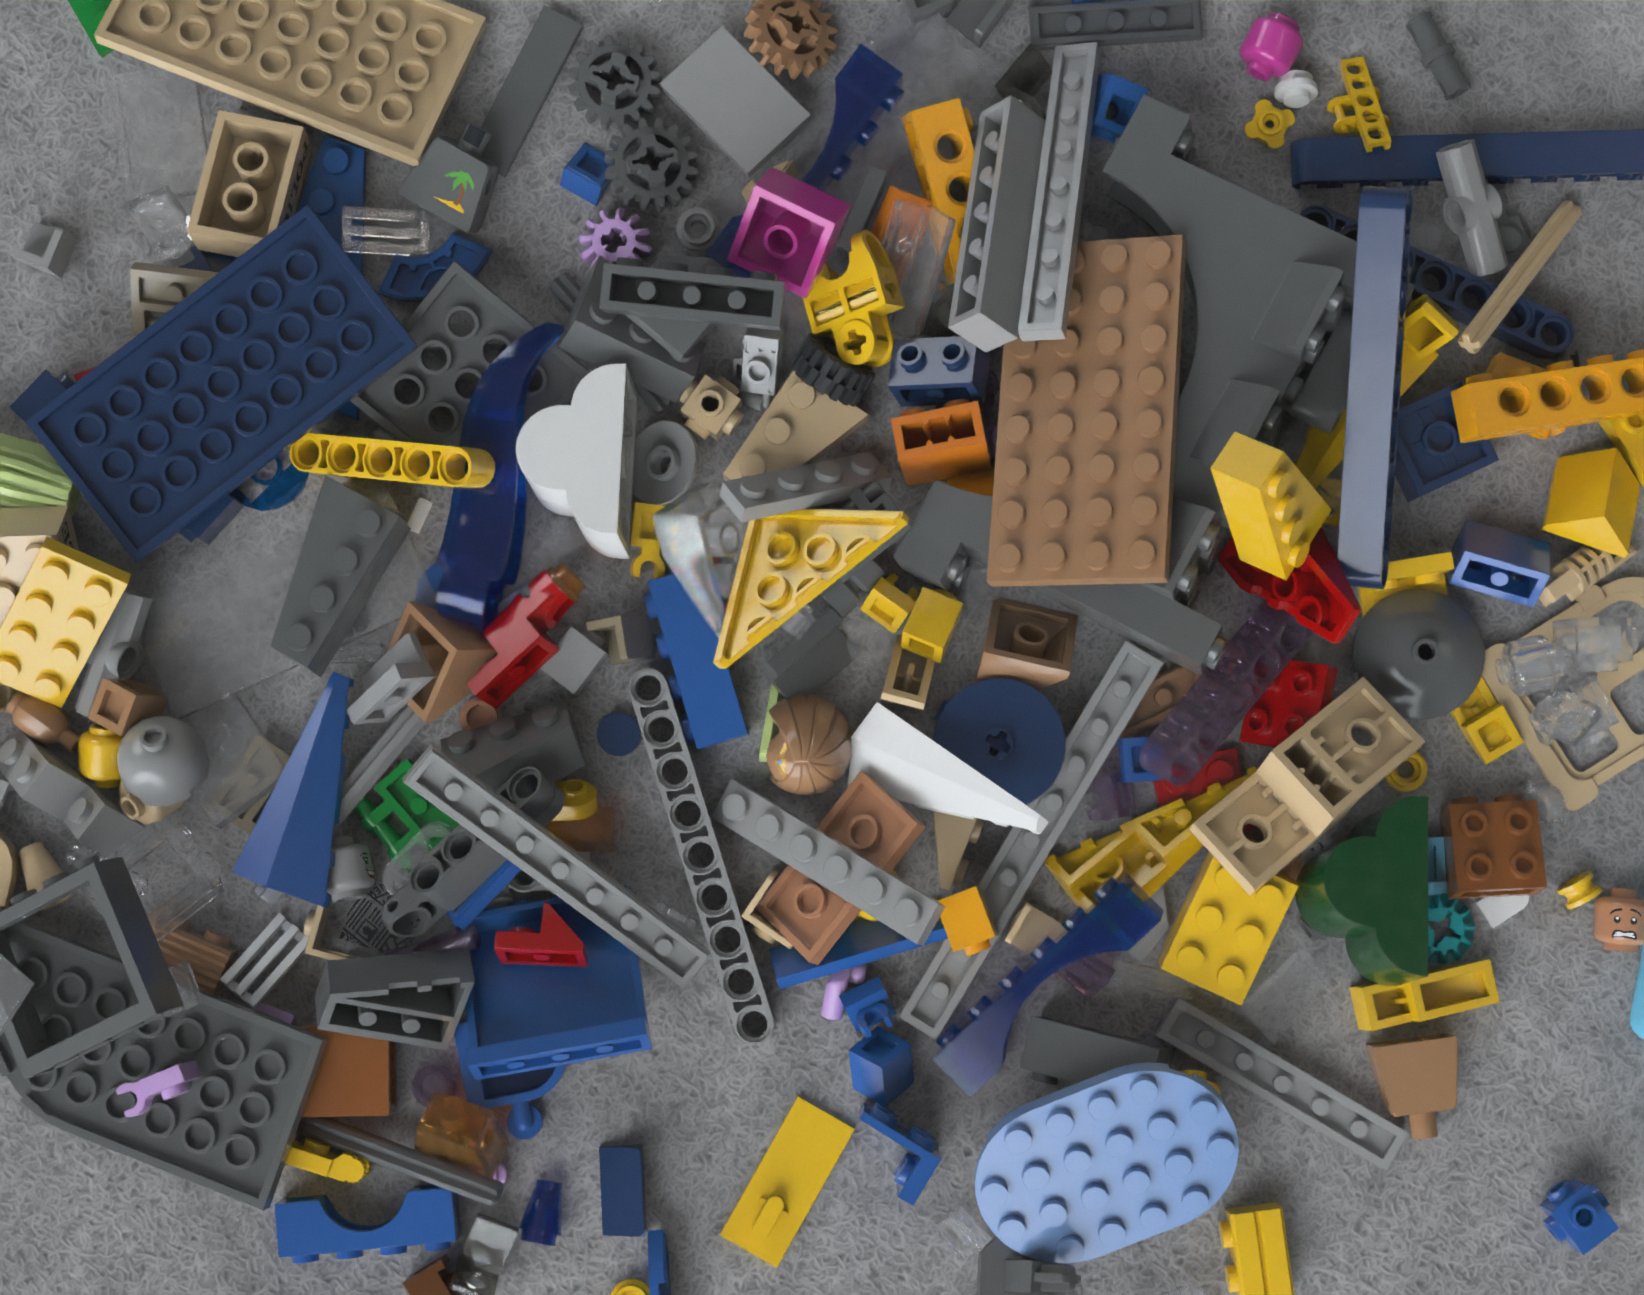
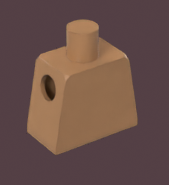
M1443 1033L1365 1044L1386 1112L1394 1117L1408 1115L1412 1139L1437 1137L1435 1112L1454 1109L1457 1104V1036Z

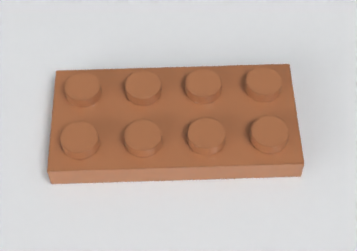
M862 771L859 772L817 827V829L890 873L926 828L874 778ZM787 865L755 907L809 963L816 965L820 964L861 911V909Z

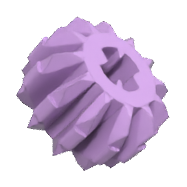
M617 208L615 219H610L606 209L600 210L602 223L598 224L592 219H587L585 222L587 228L593 234L579 235L580 244L588 247L580 253L583 262L593 261L590 269L599 255L610 264H617L618 257L642 260L637 255L649 256L652 254V247L643 243L651 237L649 229H638L641 218L637 214L631 216L625 222L626 214L624 208ZM615 236H620L625 246H618L616 253H611L606 243H613Z

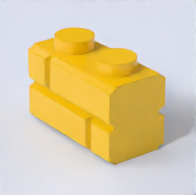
M1277 1202L1225 1209L1226 1221H1219V1233L1222 1247H1230L1232 1265L1225 1266V1277L1229 1293L1236 1292V1295H1295L1283 1207Z

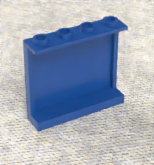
M553 895L548 900L537 902L517 900L503 908L492 910L484 908L465 930L454 924L458 932L459 949L470 950L475 980L465 1007L470 1048L466 1049L467 1065L476 1081L652 1049L639 956L557 895ZM544 901H546L584 943L589 957L588 967L501 964L494 949L496 931L509 932L513 927H525L540 933Z

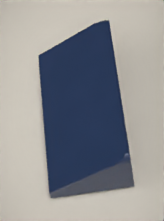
M643 1144L599 1146L603 1235L645 1237L647 1224Z

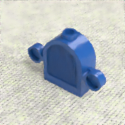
M467 1020L458 1022L454 1037L469 1113L511 1104L512 1110L507 1117V1127L510 1133L518 1139L534 1137L542 1128L543 1115L540 1109L531 1104L529 1100L539 1098L549 1092L561 1080L568 1064L476 1081L467 1065L466 1049L470 1048Z

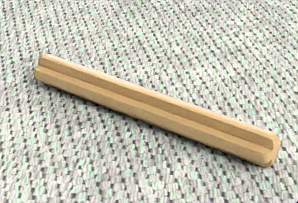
M1571 200L1562 201L1458 338L1460 347L1466 348L1471 354L1479 352L1582 215L1580 206L1574 205Z

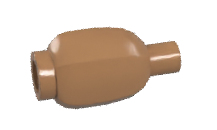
M21 691L11 698L6 711L12 714L13 723L18 729L42 744L55 745L59 743L71 753L78 749L79 736L70 730L69 720L59 707Z

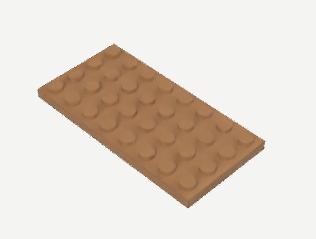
M1183 235L1078 242L1066 339L1022 342L1018 335L1017 339L1003 345L987 567V583L991 587L1169 583L1187 245Z

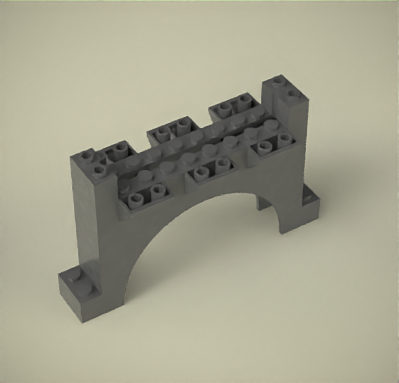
M1144 94L1107 161L1103 173L1114 179L1107 197L1128 209L1147 224L1158 236L1183 235L1187 242L1185 278L1192 293L1197 313L1198 336L1191 370L1178 400L1169 583L1026 587L1203 676L1207 667L1213 670L1216 669L1226 650V640L1223 639L1222 624L1192 610L1200 593V590H1198L1200 583L1197 582L1200 575L1204 573L1209 576L1219 559L1221 552L1218 551L1220 548V544H1218L1220 536L1218 534L1222 526L1230 529L1212 475L1211 466L1234 432L1278 448L1282 439L1279 436L1282 431L1280 426L1283 418H1281L1283 412H1291L1301 386L1305 383L1322 353L1323 345L1326 346L1344 314L1342 310L1346 311L1347 308L1353 310L1357 241L1192 165L1191 162L1196 148L1192 147L1195 134L1192 133L1191 115ZM1408 266L1406 311L1411 303V295L1415 288V285L1410 283L1413 269ZM935 479L911 523L912 528L906 532L893 556L904 572L936 589H942L951 593L954 586L961 588L972 567L967 563L970 558L988 567L993 496L958 489Z

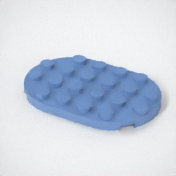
M1151 1062L1134 1063L1109 1070L1026 1103L1008 1113L991 1129L975 1164L974 1181L979 1210L987 1226L998 1239L1014 1251L1029 1258L1051 1263H1077L1103 1256L1190 1222L1205 1213L1221 1198L1232 1181L1238 1162L1239 1144L1234 1120L1221 1095L1212 1085L1196 1074L1191 1076L1184 1072L1170 1069L1169 1064Z

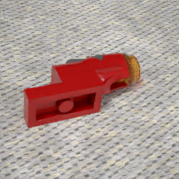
M561 562L556 568L550 566L547 570L544 569L527 581L519 590L501 601L498 605L499 615L483 631L484 636L497 651L498 655L491 661L483 664L477 674L467 683V686L476 697L495 709L560 650L546 632L557 626L567 611L581 598L579 593L586 588L582 580L564 562Z

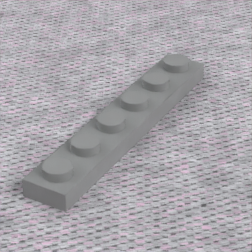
M731 779L711 816L729 829L918 945H925L945 908V905L740 781Z
M1178 997L1175 998L1155 1033L1159 1038L1385 1171L1388 1170L1408 1135V1132Z

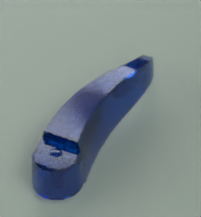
M545 322L518 338L489 365L471 396L463 422L459 447L486 450L495 462V473L491 482L485 487H453L449 516L435 564L436 567L444 569L436 599V611L444 618L485 630L489 623L497 616L498 605L502 600L506 584L514 585L517 581L526 531L527 479L516 458V441L523 427V414L529 383L544 354L564 333L565 328L563 325ZM466 461V463H465V473L467 474V471H468V462Z

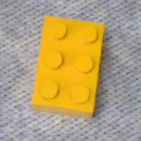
M1208 851L1157 960L1160 969L1241 1006L1299 886L1292 877L1278 872L1250 896Z

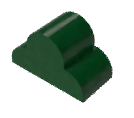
M1412 796L1400 799L1361 819L1353 827L1346 841L1310 858L1303 865L1296 879L1299 887L1295 893V900L1303 919L1314 930L1323 935L1345 938L1348 956L1357 971L1368 980L1386 986H1398L1428 976V797Z

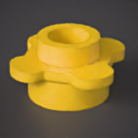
M1262 99L1254 107L1256 113L1252 121L1245 125V134L1249 139H1257L1259 142L1267 144L1270 149H1279L1285 143L1284 134L1287 128L1294 124L1295 116L1291 110H1280L1272 106L1269 100ZM1267 121L1273 122L1272 128L1266 126Z

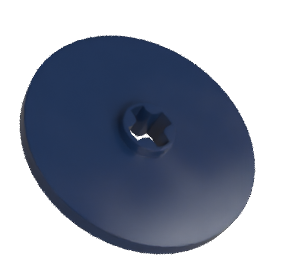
M995 678L982 680L958 692L942 710L933 735L934 742L1025 805L1040 798L1053 785L1061 771L1066 752L1064 727L1054 706L1042 693L1032 686L1012 679ZM1002 733L1007 734L1006 742L1011 746L1010 750L1007 753L1000 751L996 756L991 755L993 747L988 743L991 736L999 738Z

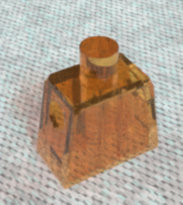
M441 1092L433 1094L417 1127L415 1150L490 1178H494L509 1145V1140L494 1112L482 1106L464 1101L459 1097Z

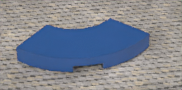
M452 232L444 245L429 255L408 257L396 254L378 293L399 301L422 302L454 261H457L476 277L488 262L493 250Z
M663 1230L648 1231L650 1295H671L669 1251L666 1233H663Z

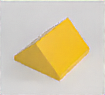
M1617 447L1557 458L1541 530L1623 558L1628 555L1641 485Z

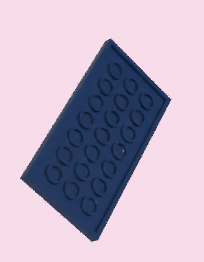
M306 205L25 422L133 560L140 563L414 352L419 346L310 206Z

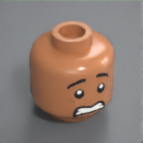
M1611 887V896H1601L1595 900L1593 936L1598 941L1603 942V949L1639 952L1640 945H1644V899L1638 898L1639 890Z

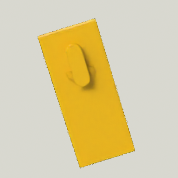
M797 1096L722 1229L720 1236L777 1268L855 1128Z

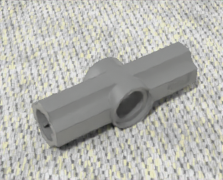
M1464 140L1438 149L1436 157L1448 196L1442 206L1443 217L1449 229L1459 236L1469 273L1481 277L1505 269L1508 265V260L1496 220L1502 214V202L1496 189L1486 183L1475 140Z
M125 588L86 661L89 666L74 708L77 713L88 717L102 678L130 679L139 670L144 652L141 644H138L153 600L150 598V595Z

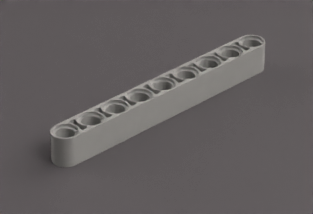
M651 668L641 669L630 678L628 685L630 699L733 1026L738 1037L745 1043L752 1045L761 1044L773 1032L775 1025L774 1014L744 919L741 917L742 912L694 760L685 739L676 703L669 682L663 674ZM646 677H655L661 684L659 696L651 701L643 700L638 694L639 683ZM667 718L674 725V734L667 742L659 743L653 739L651 727L656 720ZM679 759L687 766L688 773L683 782L674 785L666 780L664 768L669 761ZM685 801L695 802L701 811L699 821L693 826L683 825L677 818L678 807ZM700 842L707 843L714 851L713 862L705 868L697 867L690 859L692 847ZM716 884L725 889L727 902L724 907L712 909L705 904L703 893L707 886ZM728 926L736 929L741 939L739 947L733 951H726L720 948L716 941L719 929ZM737 969L749 971L754 978L752 989L744 993L735 991L729 981L730 974ZM751 1011L762 1013L767 1020L766 1030L756 1035L748 1033L743 1027L742 1021L745 1014Z

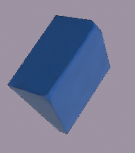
M584 142L564 167L560 186L597 206L612 181L605 179L604 176L605 169L611 166L604 162L605 153Z

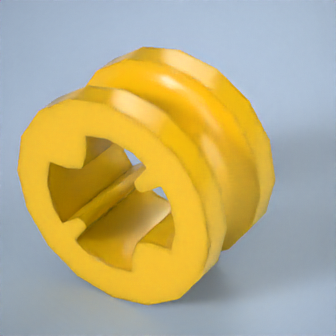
M1592 871L1580 873L1556 889L1559 895L1566 896L1567 902L1565 906L1567 909L1581 906L1603 891L1600 885L1593 884L1592 878L1594 874Z

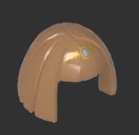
M804 694L795 695L790 700L786 698L778 702L769 710L772 719L779 728V733L770 741L769 748L767 749L766 758L771 771L770 780L780 789L790 794L801 796L816 795L817 792L822 793L836 784V781L842 778L850 763L852 733L845 715L829 699L822 696L815 697L813 694H808L807 696Z

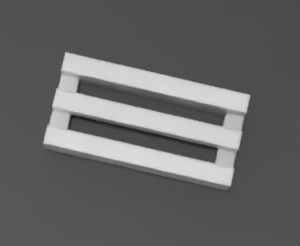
M278 913L220 978V982L255 1010L305 953L309 936L304 935L293 923H289L282 914ZM280 928L284 930V934L239 984L236 983L237 977L269 943ZM295 939L298 944L255 993L251 995L247 992L249 987L288 943Z

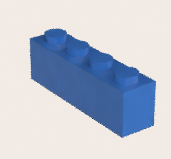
M689 569L647 581L650 592L644 593L643 597L650 619L658 617L663 633L655 635L662 660L670 658L675 675L669 676L668 681L674 701L683 700L687 717L681 718L680 721L687 744L695 742L697 749L701 750L749 735L729 667L720 669L713 663L720 636L706 590L695 582Z

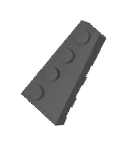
M325 475L270 647L287 659L322 677L411 530L399 515Z

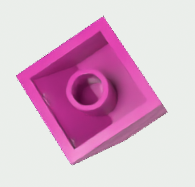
M771 167L753 188L727 261L750 272L759 271L778 274L777 281L785 282L787 290L806 298L838 239L851 205Z

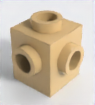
M705 374L700 383L693 380L679 400L684 404L680 409L682 416L687 420L684 426L703 440L708 435L717 441L720 440L724 433L730 436L744 417V414L740 412L743 407L742 401L736 396L740 390L721 376H718L714 381ZM709 397L716 398L719 401L718 408L713 412H708L702 407L705 400Z

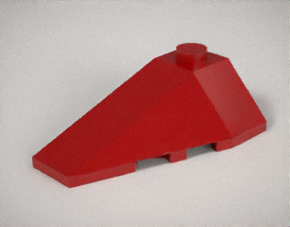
M1322 526L1310 543L1309 553L1305 562L1299 568L1295 567L1287 580L1241 561L1232 536L1219 556V563L1242 590L1249 594L1261 596L1268 601L1267 604L1276 610L1288 612L1296 617L1298 623L1333 644L1342 641L1362 610Z

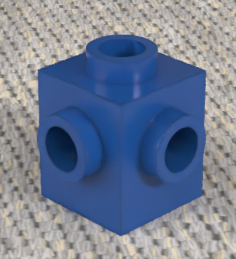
M1572 1179L1570 1182L1562 1180L1547 1191L1546 1196L1548 1198L1539 1205L1548 1216L1543 1220V1223L1558 1242H1562L1565 1239L1572 1249L1583 1255L1619 1229L1605 1210L1610 1205L1608 1200L1593 1183L1587 1186L1576 1179Z

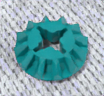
M1447 894L1428 895V921L1440 922L1444 916H1447L1446 926L1453 933L1457 934V937L1441 936L1435 942V931L1428 925V962L1446 964L1460 959L1468 948L1473 945L1476 924L1473 921L1470 908L1458 899H1449Z

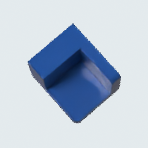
M876 1026L871 1031V1037H863L849 1049L852 1085L857 1092L887 1107L914 1082L911 1043Z

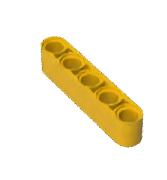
M307 433L290 446L289 451L292 464L298 470L309 473L462 488L485 487L491 482L495 473V462L492 456L486 450L480 448ZM391 455L393 458L392 466L390 464ZM428 458L430 459L429 470L427 468ZM466 461L468 462V471H467V474L465 473V463H466Z

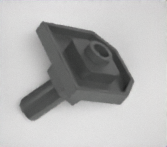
M996 1236L979 1251L976 1295H1066V1293L1073 1292L1075 1284H1080L1081 1276L1076 1275L1074 1266L1067 1265V1263L1043 1262L1029 1258L1014 1251Z

